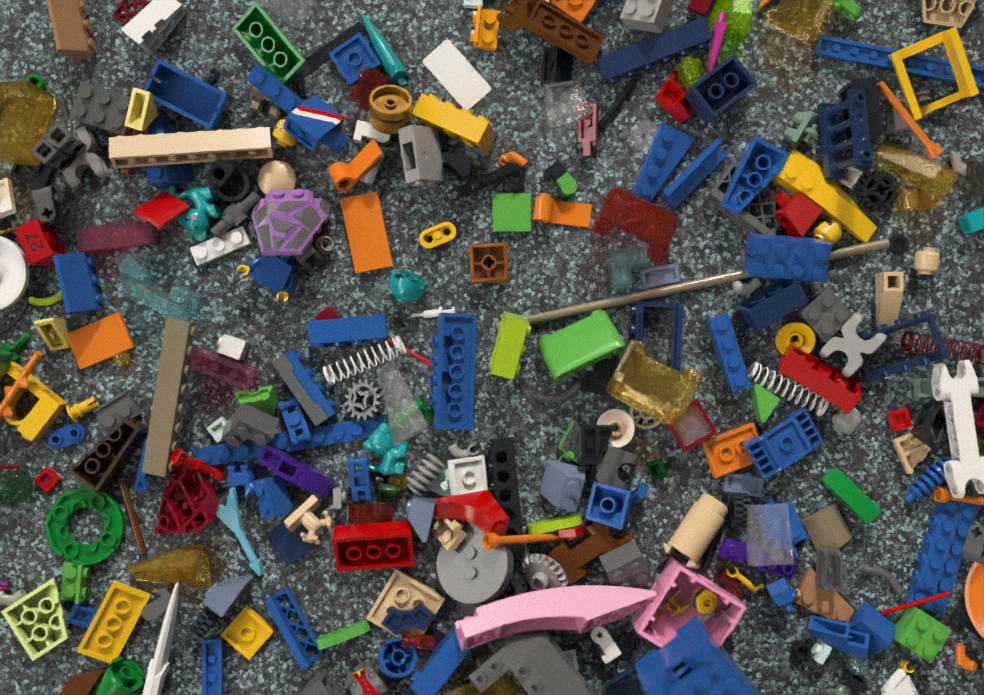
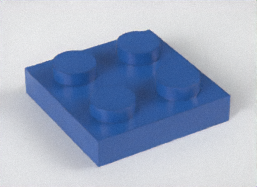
M360 32L328 53L350 87L382 66Z

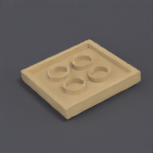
M396 567L366 619L395 637H401L409 643L411 642L416 648L430 623L424 631L410 627L403 629L396 635L383 626L381 622L392 607L408 610L417 606L419 602L436 615L445 597Z

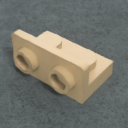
M439 518L430 529L442 545L451 553L467 536L462 530L463 525L456 519L453 520V518Z

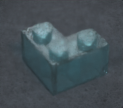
M649 247L610 250L607 253L611 291L631 289L633 287L631 270L647 269L650 267Z

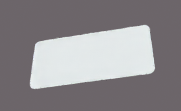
M445 40L423 60L424 65L462 108L469 110L491 90L489 84L450 40Z

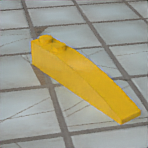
M792 148L782 170L772 180L792 194L802 193L823 209L821 214L830 220L837 221L843 229L862 242L867 243L877 229L876 225L835 180L824 179L823 167L795 148Z

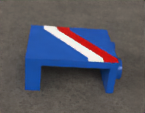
M314 94L286 116L282 129L314 152L318 149L321 139L335 127L339 130L341 129L345 117Z

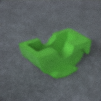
M273 385L260 387L254 393L248 390L235 392L239 406L246 403L271 416L275 414L279 401Z

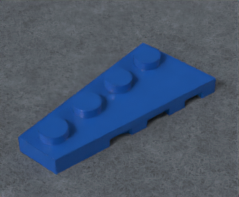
M660 123L631 195L645 202H651L695 138L664 123Z

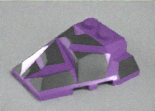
M270 190L264 199L259 200L254 205L251 216L262 255H303L313 242L315 232L319 234L321 231V224L328 222L331 205L322 198H314L311 190Z

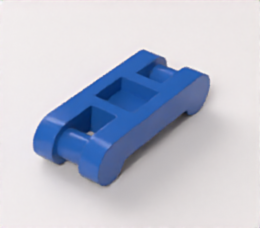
M293 396L289 401L279 402L278 405L293 446L297 447L301 442L313 440L297 398ZM294 407L295 411L289 413L288 409ZM303 430V434L297 436V432Z
M348 457L353 503H360V501L373 502L374 493L371 484L369 457ZM356 466H362V470H356Z

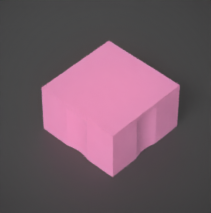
M670 556L650 589L656 592V597L645 606L642 605L631 619L636 632L657 646L663 647L677 636V630L695 616L700 619L704 615L698 612L692 605L691 594L697 587L706 586L713 590L718 597V606L715 609L718 613L705 624V627L722 646L724 640L733 631L747 607L733 594L693 569H688L685 567V564ZM679 588L681 592L674 597L675 602L680 607L683 604L686 605L688 601L691 605L682 613L677 612L676 616L669 617L670 612L661 605L664 600L668 599L667 596L676 592ZM673 602L669 603L670 607L674 610L676 606Z

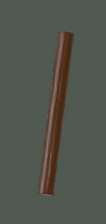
M123 479L118 481L139 554L147 552L127 481Z

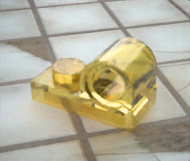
M903 190L898 192L900 193L899 196L894 197L897 200L894 203L895 213L936 209L935 190Z

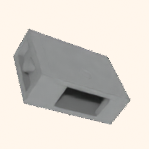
M410 125L399 129L398 134L406 184H414V187L427 185V188H434L439 186L438 183L446 181L438 128Z

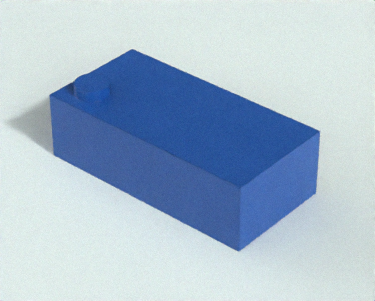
M460 616V618L457 621L463 620L464 618ZM455 624L410 678L412 680L410 688L418 695H435L472 649L461 650Z

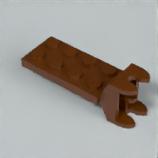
M511 0L510 3L502 5L503 10L511 17L500 13L496 16L499 23L511 31L524 25L531 32L589 65H592L605 38L542 0Z

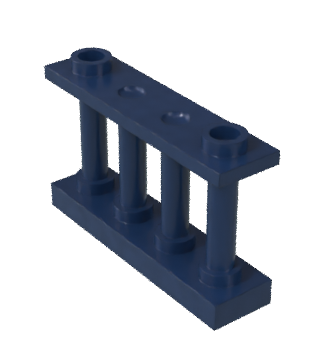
M849 88L847 89L848 100L841 104L821 103L817 105L824 179L842 180L845 178L844 169L853 165L857 167H873L865 90ZM849 108L850 119L839 124L838 113ZM851 127L852 138L841 142L840 132ZM853 146L854 157L843 161L842 150Z

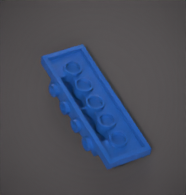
M439 313L438 332H435V336H432L431 345L435 347V352L430 360L431 366L434 367V374L430 375V385L433 386V394L429 395V404L432 405V409H435L434 429L473 430L477 315Z
M952 500L946 503L937 502L934 513L929 518V528L923 537L922 549L917 555L916 567L911 573V583L905 598L906 603L947 591L951 595L963 559L962 548L965 544L969 528L974 525L980 506ZM950 596L917 605V607L944 615Z

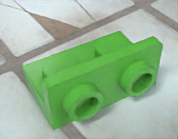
M67 560L63 562L60 600L75 601V604H81L86 601L89 596L88 579L91 575L89 565L73 564Z

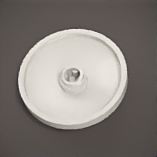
M0 236L1 311L15 304L23 296L30 277L29 264L24 252L13 241Z

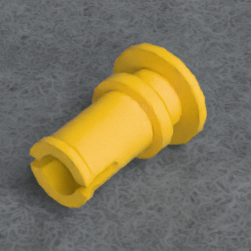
M92 396L79 404H73V407L67 405L66 410L70 418L74 422H78V417H83L85 413L99 407V403L96 402L90 405V403L97 400Z

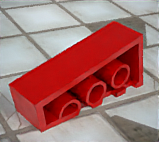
M789 344L778 361L780 373L791 377L847 413L852 411L863 396L857 378L853 376L845 378L840 369Z

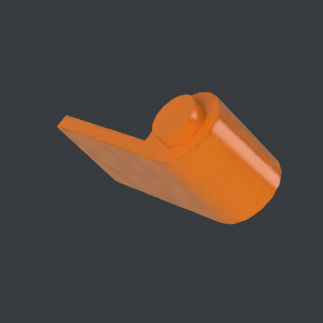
M372 139L348 165L343 162H336L329 167V175L338 191L343 192L351 189L383 156L375 139Z
M540 193V196L535 198L533 220L589 228L592 205L556 201L554 198H551L550 194Z

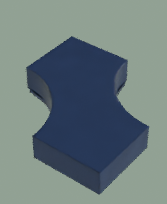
M420 602L417 606L408 610L392 607L381 624L396 635L403 629L410 627L424 631L435 616V613Z

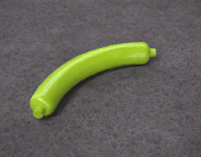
M60 291L48 298H35L31 296L28 298V303L37 306L51 305L63 299L62 292Z

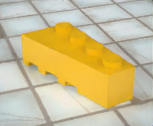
M423 93L421 94L412 112L417 121L429 127L438 128V131L442 128L443 132L449 137L455 139L458 136L465 145L471 148L473 145H476L480 148L481 153L488 154L497 134L487 118L480 115L478 117L473 116L472 112L465 108H462V110L457 109L449 101L443 103L435 95L429 94L427 96Z

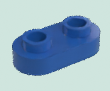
M82 423L70 424L52 431L48 436V444L54 449L68 447L85 440L88 430ZM74 430L77 431V436L73 435ZM56 436L59 437L58 443L55 441Z

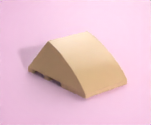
M921 0L922 23L962 28L975 7L977 0Z

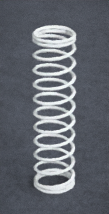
M395 336V340L392 337L396 350V356L394 355L387 341L385 340L389 353V359L386 357L380 344L378 343L382 356V362L379 360L373 347L371 346V350L373 352L375 359V365L372 363L369 356L367 355L366 350L364 349V353L368 361V368L364 365L359 353L357 352V356L361 364V371L357 368L352 356L350 355V359L354 367V374L350 371L345 359L343 358V362L347 370V377L342 373L340 366L336 361L335 363L340 373V380L335 376L330 364L328 365L329 368L327 366L323 367V373L327 382L329 383V385L332 386L335 384V379L341 382L342 376L346 379L349 378V373L355 376L356 369L358 372L362 373L363 366L365 369L369 370L370 363L372 366L376 367L377 360L381 364H383L384 357L388 361H391V354L395 358H398V351L402 355H406V349L400 336Z
M758 362L752 363L747 371L749 380L754 377L760 365V371L754 380V384L758 381L764 369H767V374L760 385L762 387L769 374L774 372V377L767 388L768 391L773 386L775 379L781 376L780 383L777 385L774 394H777L782 382L785 379L788 380L781 398L785 396L791 383H795V387L790 393L788 401L794 396L796 388L801 386L802 390L795 400V405L800 401L803 392L808 389H803L802 384L796 386V382H790L788 377L783 379L782 374L776 375L774 370L769 372L768 367L762 369V365ZM808 389L809 393L802 403V408L806 406L810 395L815 392L810 393V389ZM815 393V399L810 404L808 411H811L813 409L818 397H820V395L817 396V394ZM822 397L816 408L815 415L821 416L825 413L829 405L828 400Z

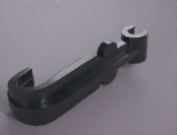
M508 164L461 186L451 188L447 193L450 194L455 191L457 197L451 199V201L456 202L471 193L514 174L518 175L520 180L510 190L516 191L525 183V171L518 164Z

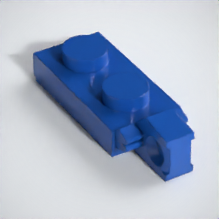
M145 437L134 490L147 491L150 483L146 473H142L147 437Z

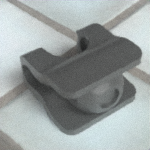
M608 446L603 452L600 463L592 465L590 476L600 483L626 490L628 484L619 479L617 474L618 468L623 463L637 464L639 457L619 447Z

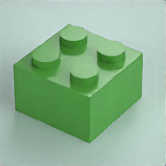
M914 606L907 608L897 622L893 638L931 663L952 630Z

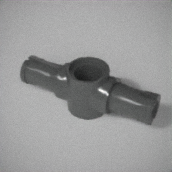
M252 191L241 202H233L223 211V219L210 231L219 238L230 227L233 228L235 226L237 228L248 218V211L260 198Z

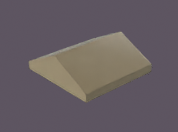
M835 503L801 520L815 549L830 547L838 549L853 538Z

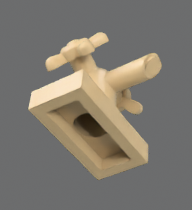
M314 495L309 497L284 521L286 528L291 533L302 524L309 530L308 534L301 532L302 540L317 545L320 544L318 537L321 534V527L327 526L329 533L333 531L332 519L328 511H324L325 518L321 520L313 514L320 507V503Z

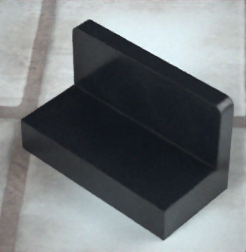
M556 45L545 47L543 50L540 86H559L569 89L572 54Z

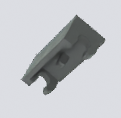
M835 547L816 548V586L829 592V588L835 589L837 592H843V553Z

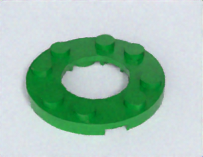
M81 487L64 493L54 502L55 504L47 515L46 534L51 547L60 557H64L73 564L90 565L106 559L117 550L125 533V517L121 506L113 496L107 492L95 493L88 487ZM81 507H90L97 510L104 519V532L100 539L92 544L77 542L69 532L68 522L70 516Z

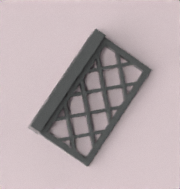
M733 161L704 199L748 233L775 235V232L781 226L775 217V205L778 204L775 197L778 194L769 187L765 186L756 195L757 203H748L744 207L745 209H742L737 215L720 206L725 193H722L717 188L720 184L729 185L731 180L730 171L737 166V163ZM760 193L768 194L770 202L762 203ZM771 205L772 215L764 216L762 206ZM750 207H758L760 216L754 217L751 215ZM773 218L774 227L772 230L766 226L765 219Z

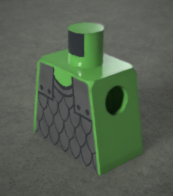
M573 420L558 444V448L564 452L557 460L558 462L570 464L574 460L578 463L579 424Z

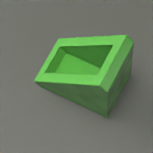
M751 384L750 391L756 421L766 422L780 401V398L759 384Z

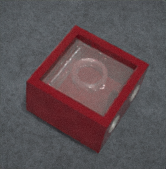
M698 399L663 418L683 452L718 433Z

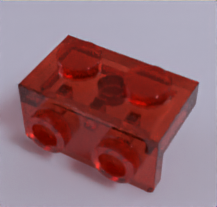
M371 66L362 68L358 76L360 78L358 85L354 84L349 93L352 96L350 101L368 110L370 109L369 96L371 92L377 87L386 85L390 78Z

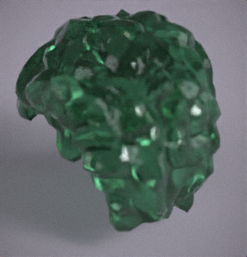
M3 468L0 470V506L4 505V507L13 508L25 502L29 495H31L33 480L27 471L18 470L17 468Z

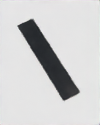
M357 22L307 57L304 75H308L331 59L328 53L360 32L362 36L365 35L367 31L362 24Z

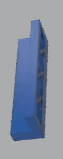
M719 138L660 196L673 210L728 155L719 146L722 142Z
M289 586L268 597L265 604L301 670L308 667L312 661L325 655L323 649H318L315 641L317 637ZM286 593L290 599L289 605L281 604L277 597ZM289 611L297 612L299 616L297 623L289 620ZM298 628L307 630V640L299 638L297 634ZM307 645L315 646L319 653L310 657L306 651Z

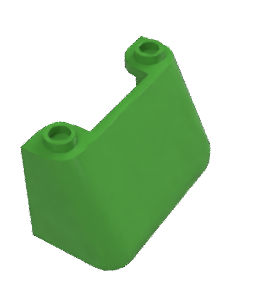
M600 309L593 311L589 317L553 334L540 336L537 342L539 352L556 386L565 383L564 379L568 377L567 375L573 377L574 373L606 358L611 359L612 354L616 355L617 358L626 354V345L606 311H601Z

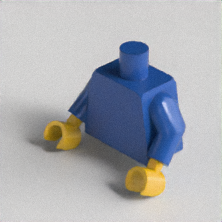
M261 255L245 265L238 266L236 274L241 271L244 272L241 277L243 280L250 273L249 276L277 294L276 302L279 299H285L283 302L284 306L288 304V298L297 288L296 268L289 264L294 255H280L279 257L276 255Z

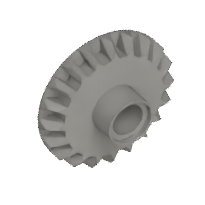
M532 554L523 561L521 568L523 572L522 577L526 579V583L530 584V588L539 591L568 586L565 571L552 558L542 554Z

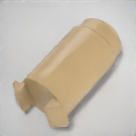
M702 494L698 501L693 503L667 544L663 542L665 553L670 555L673 549L676 548L690 558L685 567L688 569L699 568L700 566L697 565L698 561L724 523V517L728 513L727 506L709 494Z

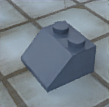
M548 459L539 493L556 508L576 512L585 482L586 468Z
M415 494L413 498H409L405 512L409 513L408 520L422 542L427 543L436 498L420 497Z
M245 575L227 578L220 583L216 582L205 593L206 599L203 604L223 617L234 606L254 576Z

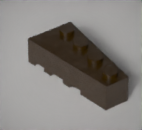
M124 418L106 434L107 436L103 440L97 442L92 450L83 455L74 466H71L67 472L95 493L108 492L148 433L149 427L137 418Z

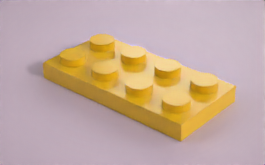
M113 580L78 646L77 652L107 663H111L113 659L119 657L142 613L143 607L150 598V593Z

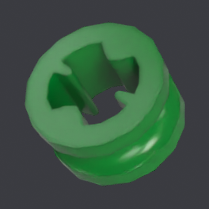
M31 74L25 79V86L33 93L38 94L45 90L46 82L40 76ZM35 80L38 81L36 88L32 86Z

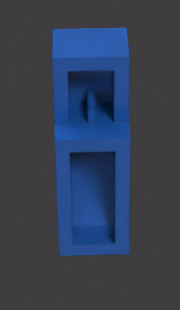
M810 615L807 630L809 633L840 651L866 659L870 634L851 630V624Z

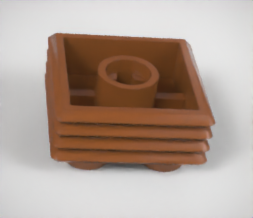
M507 243L469 245L470 281L472 284L509 281ZM487 258H491V261L495 263L491 265V268H487V265L483 264L487 262Z

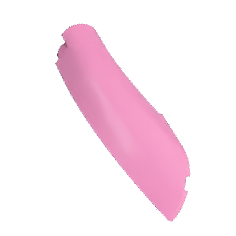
M570 586L539 590L509 597L476 608L474 616H469L455 622V630L462 651L497 638L522 632L578 630L579 634L632 614L642 605L645 606L653 600L657 594L651 590L619 586Z

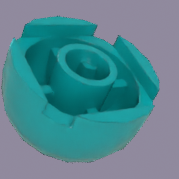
M393 269L389 278V289L397 297L396 300L398 302L407 304V302L419 300L424 295L429 283L426 279L424 282L421 281V276L402 269L400 272H396V269Z

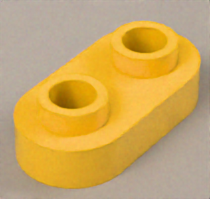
M443 222L422 231L419 241L426 249L435 248L452 241L456 237V228L450 222ZM449 229L451 231L450 235H444V230ZM428 236L433 238L431 243L426 242Z

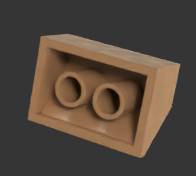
M46 0L57 50L73 62L95 57L94 50H96V45L90 34L92 27L86 16V13H88L86 3L82 0Z

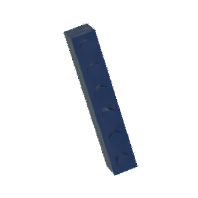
M702 17L597 58L595 65L603 85L608 83L613 85L618 83L623 77L631 78L636 76L638 71H649L661 62L662 64H667L679 55L682 58L689 55L692 50H703L709 46L708 44L713 37L705 17Z

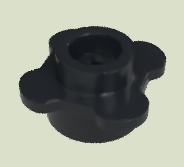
M794 640L792 642L793 652H791V657L793 659L808 660L811 654V643Z

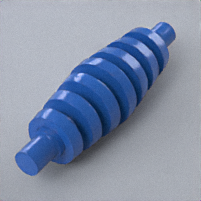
M944 456L942 460L935 462L936 465L932 464L929 466V469L926 468L923 474L918 476L919 480L916 479L913 482L914 486L911 485L908 488L909 493L903 499L910 504L914 499L920 500L923 498V495H928L930 491H934L936 486L940 487L943 484L942 481H946L944 463L951 461L952 458Z

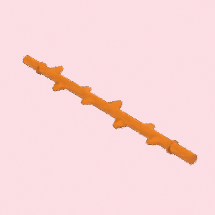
M34 352L12 387L5 386L6 397L0 404V419L2 416L11 417L13 415L10 404L21 387H29L28 377L34 372L33 369L43 354L41 352Z

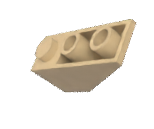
M881 272L875 274L876 327L883 324L889 327L895 325L894 321L898 320L903 296V272Z

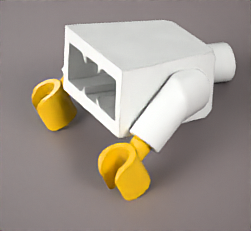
M902 660L900 662V668L883 685L881 689L882 695H919L910 676H906V672H914L913 666H909L906 669V665L910 661Z

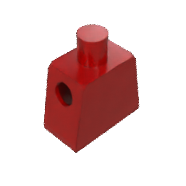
M782 191L775 197L776 202L780 205V208L775 213V217L789 236L802 237L823 211L820 206L802 193L788 196Z

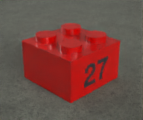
M34 219L15 228L16 238L24 247V255L29 263L49 268L55 265L54 255L67 254L52 223Z

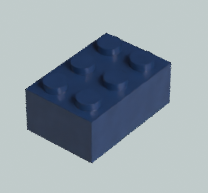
M733 54L690 86L684 93V97L703 121L709 124L747 95L757 85V82Z
M779 279L735 305V308L745 326L762 332L769 329L772 323L784 320L787 314L792 311L802 309L809 300L799 281Z

